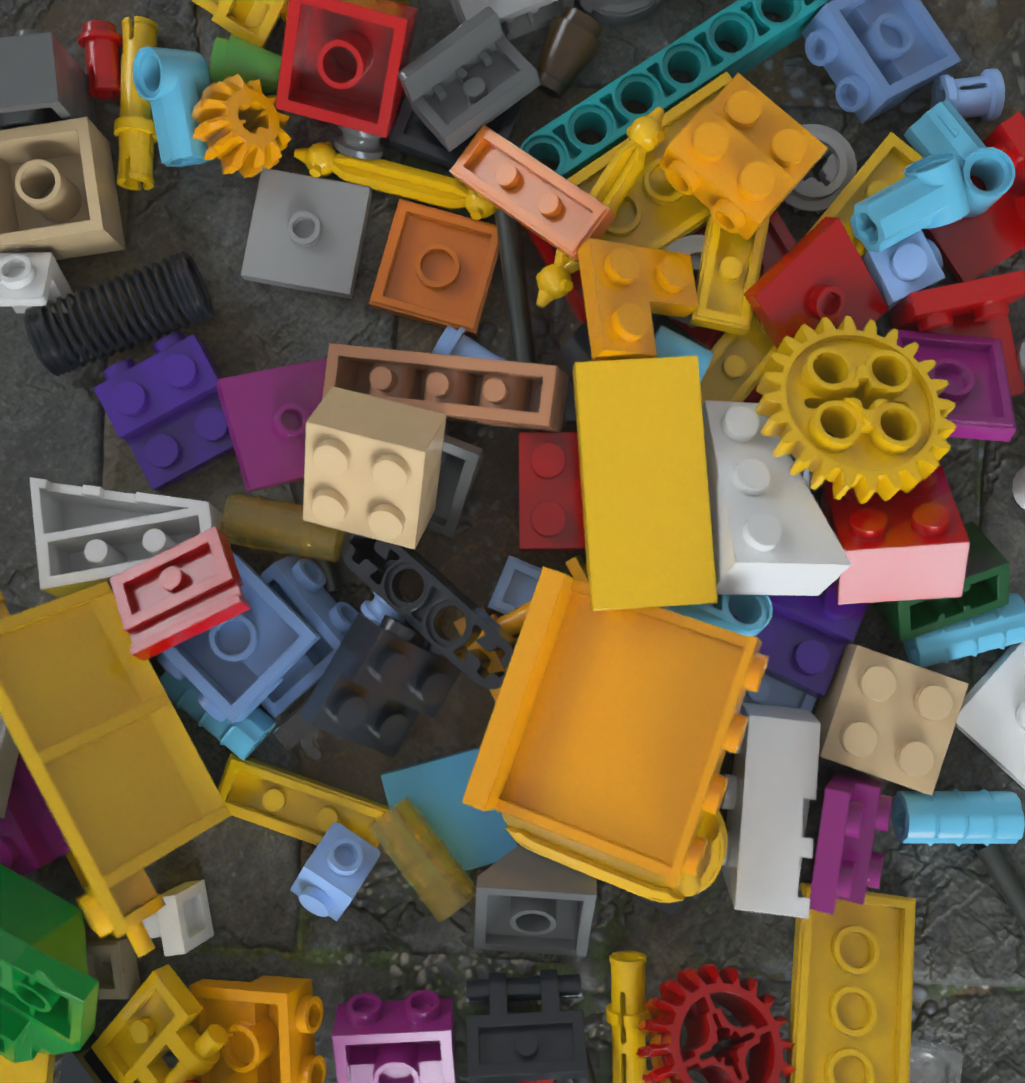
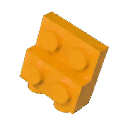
M737 73L709 105L704 104L668 144L659 167L665 171L667 180L676 190L685 195L695 196L708 207L712 218L721 228L733 234L738 233L749 241L819 161L828 147L741 74Z
M263 975L252 982L201 979L189 985V991L203 1007V1010L191 1023L196 1032L203 1034L211 1024H218L228 1034L227 1042L219 1050V1060L206 1075L195 1078L200 1083H324L326 1063L321 1055H316L315 1032H317L322 1023L323 1003L320 997L313 996L312 979Z

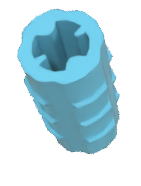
M1009 593L1008 605L903 641L908 659L911 664L923 668L939 663L948 664L950 660L970 655L976 657L978 653L997 648L1004 650L1005 646L1024 642L1025 602L1018 593Z
M165 671L159 679L167 696L177 705V708L185 711L198 722L199 727H204L220 741V745H225L243 761L256 750L276 725V721L258 706L242 722L231 723L227 718L223 722H219L199 704L197 697L201 692L187 677L180 681Z
M955 788L952 791H933L932 796L920 791H898L893 797L892 821L894 832L898 841L902 844H927L929 846L933 844H956L957 846L961 844H984L988 846L990 844H1016L1023 837L1025 828L1024 813L1019 797L1012 791H988L984 788L980 791H959Z

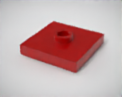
M825 217L743 294L777 349L786 336L794 338L800 327L804 324L815 330L821 319L827 317L837 330L845 316H851L856 330L862 331L870 319L876 322L889 309L839 217Z

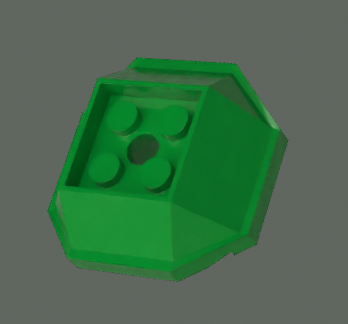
M0 864V1055L13 1063L33 1060L37 1053L58 1055L78 1051L95 1029L99 981L88 975L83 910Z

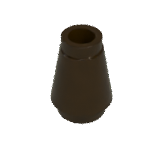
M568 6L564 7L559 17L554 16L552 18L537 67L540 86L537 89L553 98H562L565 90L570 87L601 46L598 38L603 28L595 19L578 9Z

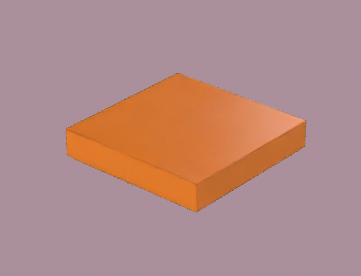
M399 199L369 305L371 309L444 329L450 325L459 330L462 326L466 329L465 335L477 337L500 256L496 225Z

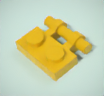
M167 964L150 974L91 1048L117 1083H183L208 1073L219 1060V1050L227 1042L228 1034L218 1024H211L203 1034L196 1032L191 1023L200 1014L203 1007L171 966ZM169 1049L179 1060L174 1068H169L162 1059Z

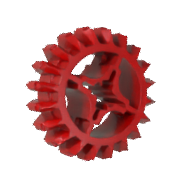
M706 964L699 967L697 973L692 968L682 970L677 974V982L669 979L660 984L658 988L662 998H651L645 1005L655 1020L641 1021L637 1027L643 1035L650 1038V1045L639 1047L636 1054L642 1059L651 1058L653 1066L652 1070H648L643 1074L642 1080L645 1083H694L687 1072L695 1070L700 1072L708 1083H781L779 1077H788L796 1071L795 1068L783 1060V1052L790 1051L796 1045L788 1039L781 1040L779 1028L784 1027L788 1018L782 1015L773 1017L769 1010L776 996L764 994L756 997L758 979L748 977L739 981L737 968L727 967L718 972L715 965ZM713 1002L720 1004L730 1011L742 1027L739 1028L729 1023L721 1008L715 1009ZM684 1020L688 1035L684 1048L680 1050V1030ZM731 1039V1043L721 1047L720 1052H717L714 1056L700 1059L699 1056L712 1050L711 1046L717 1042ZM748 1051H749V1052H750V1063H749V1069H748V1073H747L746 1066H745V1060H746V1055H747V1053H748Z

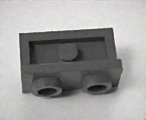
M486 7L473 18L463 22L455 31L425 53L418 55L398 74L412 110L449 152L479 131L483 124L487 125L540 86L537 70L503 35L498 14L491 7Z

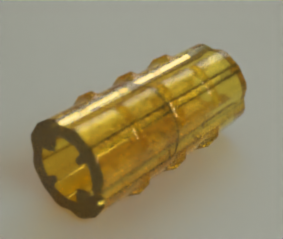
M233 492L225 502L220 530L227 535L230 544L247 546L252 550L258 548L275 551L280 555L286 553L303 556L307 560L314 558L331 562L339 560L342 540L346 534V531L304 521L303 505L291 503L289 499L285 502L263 498L262 495L256 497Z
M408 795L396 802L368 826V829L383 847L384 853L389 855L401 871L402 877L407 879L419 895V900L425 903L438 922L453 915L476 894V885L465 872L462 864L455 859L446 847L444 840L440 839L428 823L427 817L422 815Z

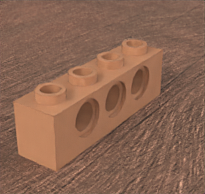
M329 343L322 400L332 386L446 414V421L545 432H562L569 376L555 365Z

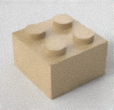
M88 117L0 130V253L52 252L55 260H63L126 250L110 142Z
M332 386L306 422L303 520L415 550L436 507L446 414Z
M846 644L826 695L820 698L814 714L821 723L819 756L932 796L969 684L859 645Z

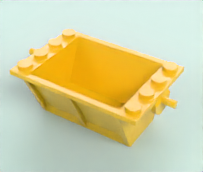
M107 581L12 616L5 606L6 600L0 590V715L71 848V851L65 853L85 892L75 898L79 908L83 910V916L90 929L95 931L100 938L109 932L118 938L126 934L138 958L155 949L142 921L166 905L161 894H157L144 867L230 817L231 814L149 660L143 661L131 655L129 649L132 646L130 634L124 631L114 594Z

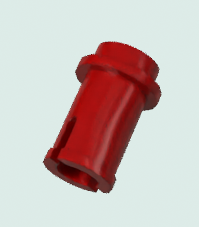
M102 20L85 22L82 24V33L78 35L77 40L78 45L84 48L88 95L97 99H117L118 96H121L119 49L122 48V35L117 33L116 25L111 22Z

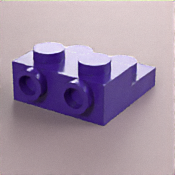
M173 333L163 337L152 347L155 352L154 356L137 365L132 359L123 360L111 365L103 372L106 381L93 388L119 438L128 442L152 489L156 491H161L235 451L215 385L218 379L223 378L206 344L194 334L185 338L183 333Z
M833 583L819 596L768 595L773 606L772 618L768 625L755 636L762 642L759 653L769 656L764 674L817 699L824 697L845 645L854 641L868 603L838 605ZM731 613L732 616L741 623L739 618L733 613Z

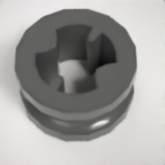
M337 125L342 130V135L336 137L334 147L339 152L361 159H379L384 156V146L379 142L380 138L384 137Z

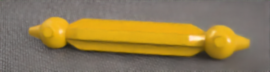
M661 107L655 108L647 116L635 119L631 126L627 128L626 134L629 137V142L617 148L589 194L609 207L614 215L642 172L646 152L656 149L665 140V132L661 126L665 111ZM557 249L554 264L544 267L536 276L539 288L536 305L542 309L554 299L564 297L573 289L571 274L580 269L578 263Z
M319 142L309 148H297L294 151V157L306 164L310 175L314 178L326 177L334 173L347 183L368 186L373 190L445 209L455 210L466 207L471 218L474 220L487 218L500 210L456 178L380 158L361 159L343 153L337 154L333 144L330 142Z

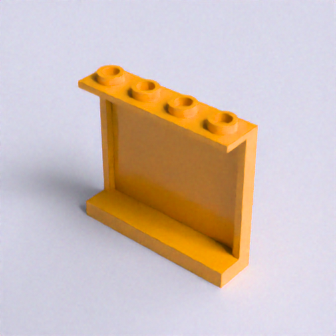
M543 567L462 803L481 811L498 810L667 878L666 885L675 888L683 881L685 873L695 877L700 868L708 840L698 836L705 813L717 814L728 783V778L718 775L726 750L733 753L738 752L748 723L747 716L738 714L746 689L757 693L767 666L769 656L759 653L762 642L758 637L752 635L745 636L660 607L590 611L588 583Z

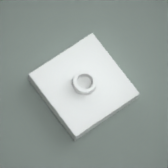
M1025 641L1012 644L965 695L955 724L966 737L1024 790Z

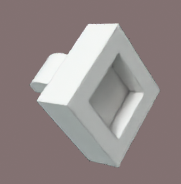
M204 879L184 882L161 894L166 905L142 921L151 939L161 937L164 956L186 954L214 936Z

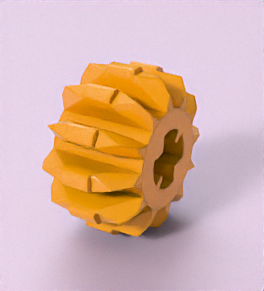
M239 74L228 76L223 82L211 83L202 92L201 101L194 106L191 113L193 119L200 124L194 129L192 138L206 142L208 146L204 160H213L217 157L221 160L223 175L233 174L238 170L244 179L254 177L262 171V168L271 169L279 162V159L282 157L281 151L287 148L291 140L289 135L282 129L287 125L290 116L277 112L275 108L277 94L266 97L262 94L260 79L250 80L245 84Z

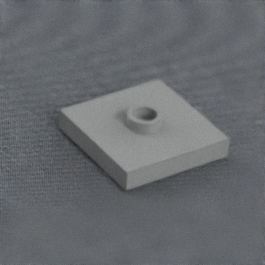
M262 168L241 276L244 280L352 299L373 194L371 187Z

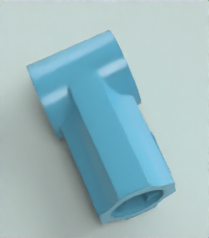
M150 46L142 47L134 58L132 69L133 81L140 97L150 101L161 163H164L166 167H183L211 161L204 160L205 152L208 149L206 142L192 138L194 129L200 124L191 116L194 106L201 101L202 92L210 84L207 62L196 51Z
M948 99L944 102H939L928 110L903 135L916 152L924 158L942 152H956L970 206V212L964 216L965 218L983 214L1013 184L1015 166L1011 158L1000 149L986 147ZM970 175L981 179L987 191L980 190L974 186Z
M942 152L913 162L903 170L905 178L854 205L853 216L849 218L854 236L864 244L867 251L880 253L921 229H932L953 223L970 212L956 152Z

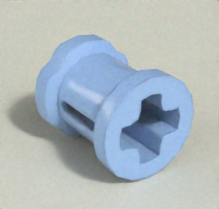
M997 68L985 69L980 76L954 79L948 74L938 75L932 85L931 108L939 102H944L948 99L963 119L980 116L983 121L997 120L1002 113L1005 101L1003 76Z

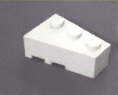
M705 400L702 404L717 594L819 596L852 564L801 474L798 473L792 476L789 473L794 463L791 456L788 454L774 457L772 454L781 439L779 436H762L761 430L768 421V416L756 413L755 408L759 403Z
M29 477L40 590L58 598L107 581L112 590L109 578L214 526L227 535L230 544L227 518L208 501L136 492V494L104 490L98 486L83 485L80 487L52 483L47 479Z
M742 702L740 714L748 717V723L738 752L734 756L732 775H723L728 778V783L720 807L728 811L726 819L727 852L721 869L734 909L809 919L810 898H804L798 885L802 857H813L814 839L805 838L809 802L810 800H816L821 723L810 710Z

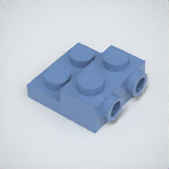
M833 0L826 3L801 32L805 38L807 58L812 64L825 68L836 85L835 95L839 106L847 112H854L862 124L898 106L912 92L933 82L938 75L948 74L961 62V59L921 0Z
M233 553L243 583L241 589L244 598L249 601L251 609L156 656L161 666L173 677L180 681L187 677L201 692L197 697V701L208 714L219 722H223L227 718L231 723L244 721L284 680L282 676L321 638L235 553Z
M295 553L274 562L260 577L321 638L282 676L284 680L261 702L273 719L283 713L321 679L358 615V612L348 603H336L324 589L323 585L326 583V577L322 569L315 562L307 558L299 559Z

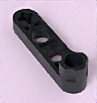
M346 532L342 540L341 553L343 561L348 568L474 683L486 689L494 690L501 688L506 672L499 671L490 674L487 668L490 666L491 660L484 652L478 648L468 650L466 654L464 649L475 641L489 652L502 649L505 655L502 657L501 663L508 669L517 640L416 550ZM374 549L385 560H388L385 564L375 558ZM409 569L419 572L424 582L423 592L414 602L406 600L399 589L401 576ZM450 606L459 608L466 619V629L463 635L456 640L448 638L443 633L440 625L443 612ZM483 630L485 632V635L478 639L481 631Z

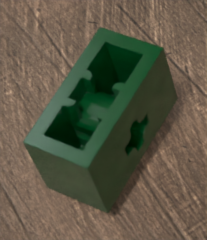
M973 521L963 524L970 544L962 597L871 602L900 643L1009 604V561Z

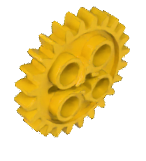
M845 316L836 330L832 322L825 317L821 319L815 330L804 324L800 327L794 338L786 336L777 351L772 353L763 369L765 374L756 388V391L764 396L755 410L756 413L770 418L762 428L761 434L762 436L780 437L781 441L772 454L774 457L791 454L796 459L789 471L792 476L806 468L813 473L811 489L816 490L827 480L833 482L835 499L840 500L850 487H854L860 503H865L876 491L884 501H888L899 489L908 493L921 480H925L940 465L938 461L950 450L951 445L945 440L956 429V424L945 419V417L955 408V402L938 398L949 383L943 379H930L928 373L935 366L936 362L933 359L918 363L914 358L919 347L918 343H911L904 348L896 344L898 339L897 329L893 328L883 338L877 335L875 320L870 319L864 329L859 331L856 330L851 316ZM825 430L832 433L835 436V438L827 434Z

